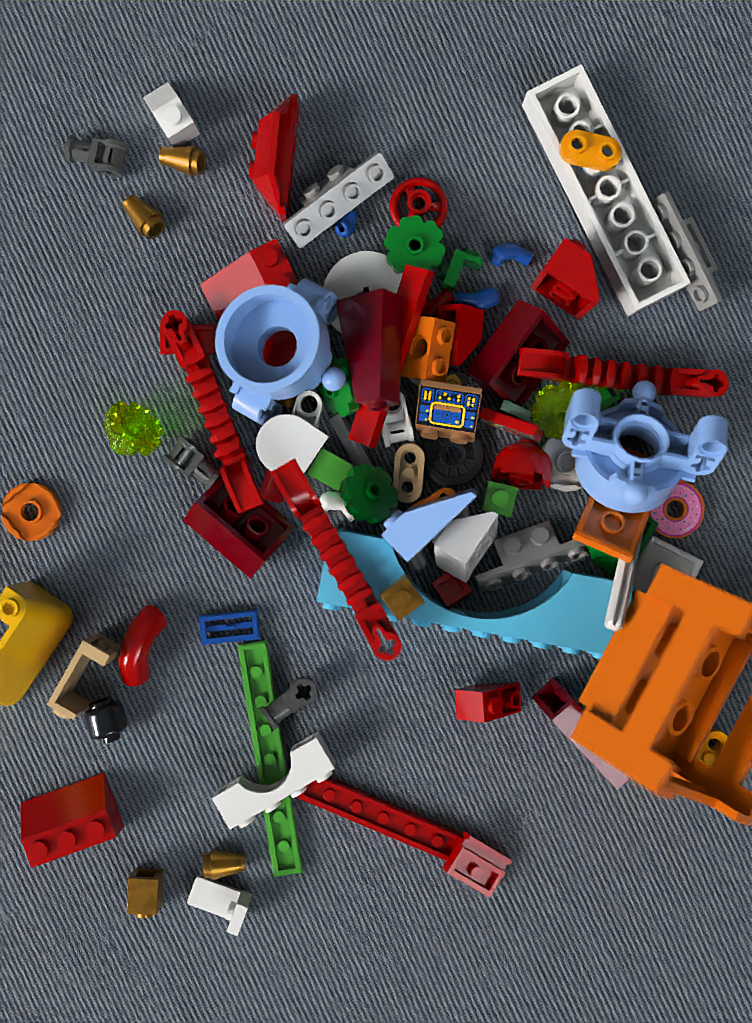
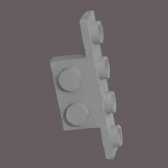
M379 152L374 153L355 169L346 164L337 165L328 171L327 177L320 183L309 185L303 191V196L298 199L303 208L283 223V227L296 246L302 248L394 178V174Z
M668 191L662 193L651 201V204L691 282L686 287L697 309L702 311L722 300L710 275L718 270V267L693 217L691 216L683 220Z
M548 520L493 540L502 566L476 575L477 585L480 592L486 590L495 591L501 588L503 584L514 580H525L531 574L541 570H553L563 562L569 560L578 561L590 552L586 544L576 540L560 545Z

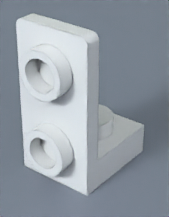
M197 875L187 904L229 920L230 923L226 932L238 936L252 894Z

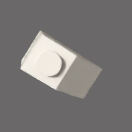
M168 82L143 97L173 147H181L200 135L191 116Z

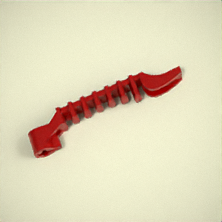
M168 311L161 319V329L166 335L180 367L187 371V383L194 389L192 393L193 398L199 402V413L206 419L204 426L211 432L210 443L217 447L214 456L222 461L224 465L220 467V472L238 514H242L262 506L264 501L256 484L251 462L246 456L247 451L242 446L240 433L235 428L234 418L228 410L229 405L224 400L222 387L218 385L216 372L211 367L210 357H208L200 341L195 325L181 311ZM177 325H179V333H180V335L176 333V331H178V326H177Z
M519 348L520 356L516 376L546 379L557 383L567 382L570 385L583 384L586 387L598 386V388L629 390V392H632L636 383L648 380L654 384L657 394L660 396H682L698 399L722 396L729 386L727 375L719 369L677 367L662 369V366L658 365L646 367V364L642 363L631 365L630 362L626 361L621 363H615V360L611 359L601 361L598 357L587 359V355L570 357V353L563 351Z
M294 458L271 471L270 473L297 519L300 518L303 523L302 529L304 532H308L312 545L316 546L320 552L319 557L327 564L329 574L333 575L337 581L339 591L342 590L346 603L354 610L355 619L373 649L374 654L384 661L395 659L400 654L402 648L399 635L381 603L372 593L373 590L370 584L368 585L365 581L362 571L355 564L353 555H350L346 543L338 535L336 526H333L329 514L321 506L320 499L296 459ZM377 629L381 631L388 641H391V648L386 649L384 645L381 646V639Z

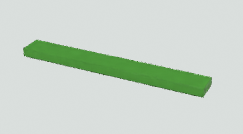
M266 639L237 645L260 785L276 783L288 773L281 722L278 723V728L274 730L259 710L261 706L266 707L277 699L268 640ZM291 795L280 800L281 805L273 811L266 813L263 810L274 877L303 873L304 870Z

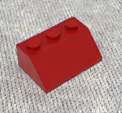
M565 237L530 288L576 320H580L598 303L600 297L592 255L586 251L587 248L583 243L576 239L569 240Z
M105 772L21 802V842L31 868L116 838L125 827Z

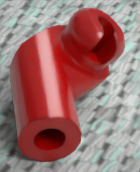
M445 288L435 299L426 298L420 316L437 317L438 305H450L455 300V297Z

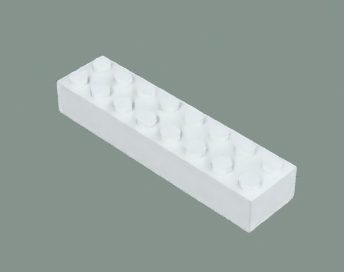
M582 64L527 91L522 107L627 317L689 285L691 282ZM582 130L616 139L621 145L622 156L613 169L598 171L565 162L560 156L559 145L564 135L569 131ZM578 141L571 143L573 148L581 149V144ZM608 148L602 149V153L605 156H611V151Z

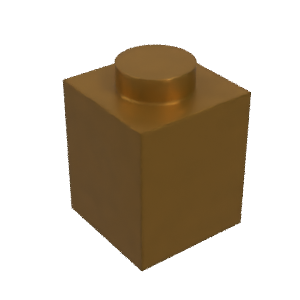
M405 574L380 592L381 598L398 621L425 603L422 596Z
M135 868L128 878L127 914H135L138 918H150L153 915H157L163 903L164 869Z

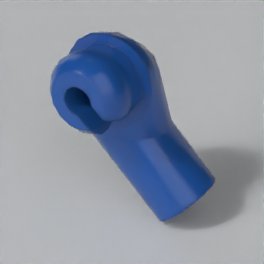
M352 209L336 222L335 232L338 236L347 238L353 234L358 218L355 209Z
M507 242L495 245L491 249L492 253L489 255V262L494 266L500 267L504 260L514 259L527 267L534 253L515 242Z
M486 287L475 293L457 292L455 297V304H465L482 310L494 307L500 301L499 291L492 287Z

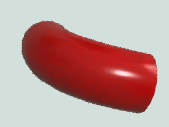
M146 605L129 624L121 641L118 655L119 673L122 682L127 686H139L149 679L151 673L148 660L150 649L154 640L168 625L164 614L152 605Z

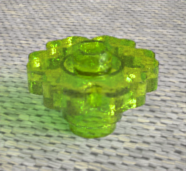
M563 381L557 386L548 384L536 394V403L531 407L532 418L534 419V424L538 425L540 429L544 428L546 437L562 440L566 411L575 391L581 389L579 384Z
M118 401L116 404L111 405L105 413L106 420L102 426L107 438H109V446L115 453L123 456L128 454L135 456L139 452L143 456H149L161 445L160 437L164 431L160 421L155 417H151L150 411L146 407L136 402H131L128 405L123 401Z

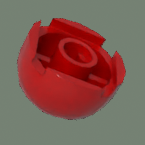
M519 439L518 443H511L498 452L493 464L491 479L496 483H500L501 479L509 481V486L522 490H541L542 484H545L546 488H550L552 462L550 456L541 447L536 446L535 441Z

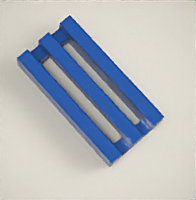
M258 609L199 615L201 644L208 645L261 639ZM252 616V621L206 626V621ZM253 627V633L207 637V632Z

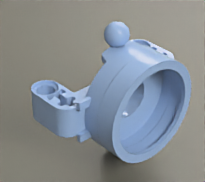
M304 278L297 286L289 283L287 288L278 285H264L252 288L236 297L229 304L217 326L215 348L222 369L233 381L229 391L235 394L232 402L234 410L263 426L266 421L282 413V405L274 400L292 398L306 390H313L321 381L323 386L330 391L340 390L345 385L346 377L343 370L338 367H330L332 353L330 351V338L326 324L329 325L336 319L338 315L336 303L339 300L332 291ZM286 330L293 332L297 340L295 356L289 363L283 366L272 367L267 365L263 357L266 341L278 331Z
M645 380L634 385L632 389L633 398H625L618 406L610 407L600 412L602 397L599 392L588 388L575 391L566 411L562 441L566 446L573 448L571 456L575 457L577 477L591 497L613 510L626 513H641L662 505L670 497L680 479L695 482L696 475H707L716 469L727 451V420L718 415L705 416L698 421L691 435L682 434L670 420L662 415V406L652 402L657 394L656 387L653 383ZM625 435L638 437L653 447L655 456L649 458L634 456L622 447L619 438Z

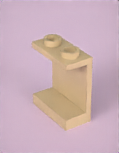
M97 633L81 642L47 703L48 706L54 709L53 712L63 719L71 718L74 720L89 709L88 704L91 701L73 692L90 659L105 666L118 658L120 644L101 633Z

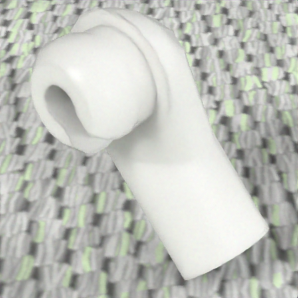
M327 491L319 498L324 511L341 510L350 522L355 519L346 511L344 500L340 497V492Z

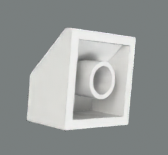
M488 512L451 520L445 529L443 528L435 535L432 542L434 544L436 566L467 583L492 545L493 540L497 537L498 514Z

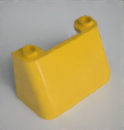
M32 581L6 586L0 595V619L9 625V628L0 640V706L13 705L23 698L73 622L71 608Z

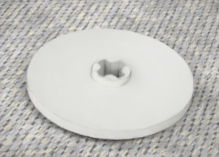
M361 251L352 253L338 261L328 273L323 287L332 291L338 299L362 294L367 288L369 291L384 288L397 293L403 273L396 274L386 261V255L373 251ZM337 315L331 324L342 334L339 316Z

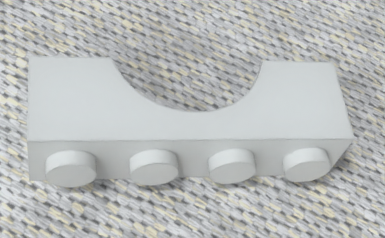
M318 731L292 746L290 752L291 768L286 776L278 782L260 785L247 780L241 775L215 791L212 800L229 829L237 825L240 828L247 826L256 819L254 815L263 810L266 813L273 811L281 805L280 800L289 795L292 798L297 797L307 789L306 785L315 780L320 783L333 774L332 770L335 769L336 761Z

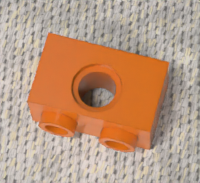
M420 316L400 376L446 383L456 323L434 317Z

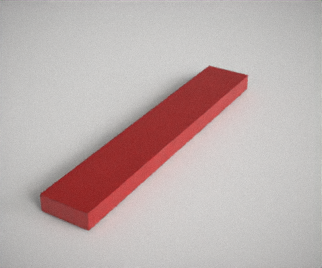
M410 265L405 266L396 293L403 297L401 372L435 274L428 269ZM359 404V410H357L348 439L375 449L390 406L387 407L386 411L375 412L368 410V406Z
M331 777L320 783L316 780L306 785L307 789L296 797L445 861L456 844L461 843L464 838L463 833Z

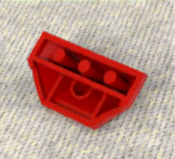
M293 93L259 120L258 131H253L252 149L256 150L255 161L250 160L249 179H253L258 193L282 222L289 219L300 113L299 96Z

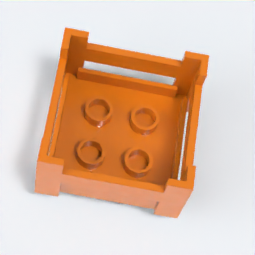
M662 564L647 593L645 594L639 590L635 592L627 608L624 626L619 631L614 632L578 700L587 707L570 738L655 795L673 800L675 795H679L713 807L735 822L750 826L752 822V791L744 787L743 783L752 768V693L713 767L696 757L752 654V604Z

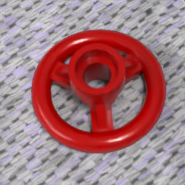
M413 177L403 181L395 188L390 198L389 210L391 218L397 227H399L401 220L398 203L404 192L408 196L407 206L409 214L407 217L413 215L422 216L427 212H439L434 222L437 228L441 227L447 217L448 200L443 189L435 181L425 177ZM423 186L432 190L439 202H432L431 196L427 191L422 189L415 190L414 187ZM420 201L424 204V207L417 209L414 207V203Z

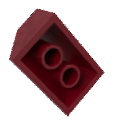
M518 299L465 372L479 386L499 401L508 400L522 407L542 379L516 376L520 356L519 348L564 351L570 341L544 310Z
M222 477L194 502L183 520L250 579L296 528L265 500H263L264 505L238 514Z

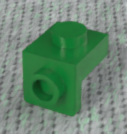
M462 248V251L455 249L451 263L445 261L439 279L444 280L441 289L444 290L446 288L452 293L462 265L479 271L484 260L479 258V254L471 249Z

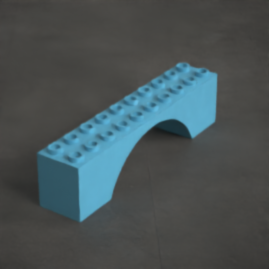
M337 528L338 535L346 543L350 555H353L355 564L362 571L367 584H370L373 590L372 593L381 603L389 620L400 622L380 596V592L402 575L405 574L407 576L396 558L393 547L383 536ZM324 561L317 602L323 603L322 608L340 611L341 607L352 608L346 603L342 590L339 591L337 581L333 575L329 574V568ZM562 569L557 578L544 591L521 605L495 612H471L453 607L447 610L443 603L427 595L408 577L425 602L404 617L411 619L413 625L430 627L431 623L441 624L442 630L460 633L461 628L473 632L472 635L481 638H490L491 634H496L502 637L503 641L520 644L521 639L532 643V646L542 649H550L551 645H556L563 652L580 655L581 650L592 654V657L601 659L615 632L612 629H607L604 624L614 578ZM632 584L628 606L632 599L634 584Z

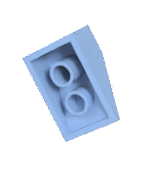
M474 488L410 507L404 513L398 509L383 524L387 529L382 533V536L408 562L476 497L477 491Z

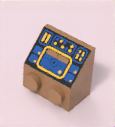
M421 379L415 421L416 433L420 434L423 438L432 440L438 439V437L450 438L451 442L457 444H467L468 441L474 442L482 389Z

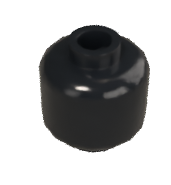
M106 697L88 704L89 709L85 711L84 719L90 737L94 740L102 739L103 744L120 739V733L128 726L121 702L112 700V697Z

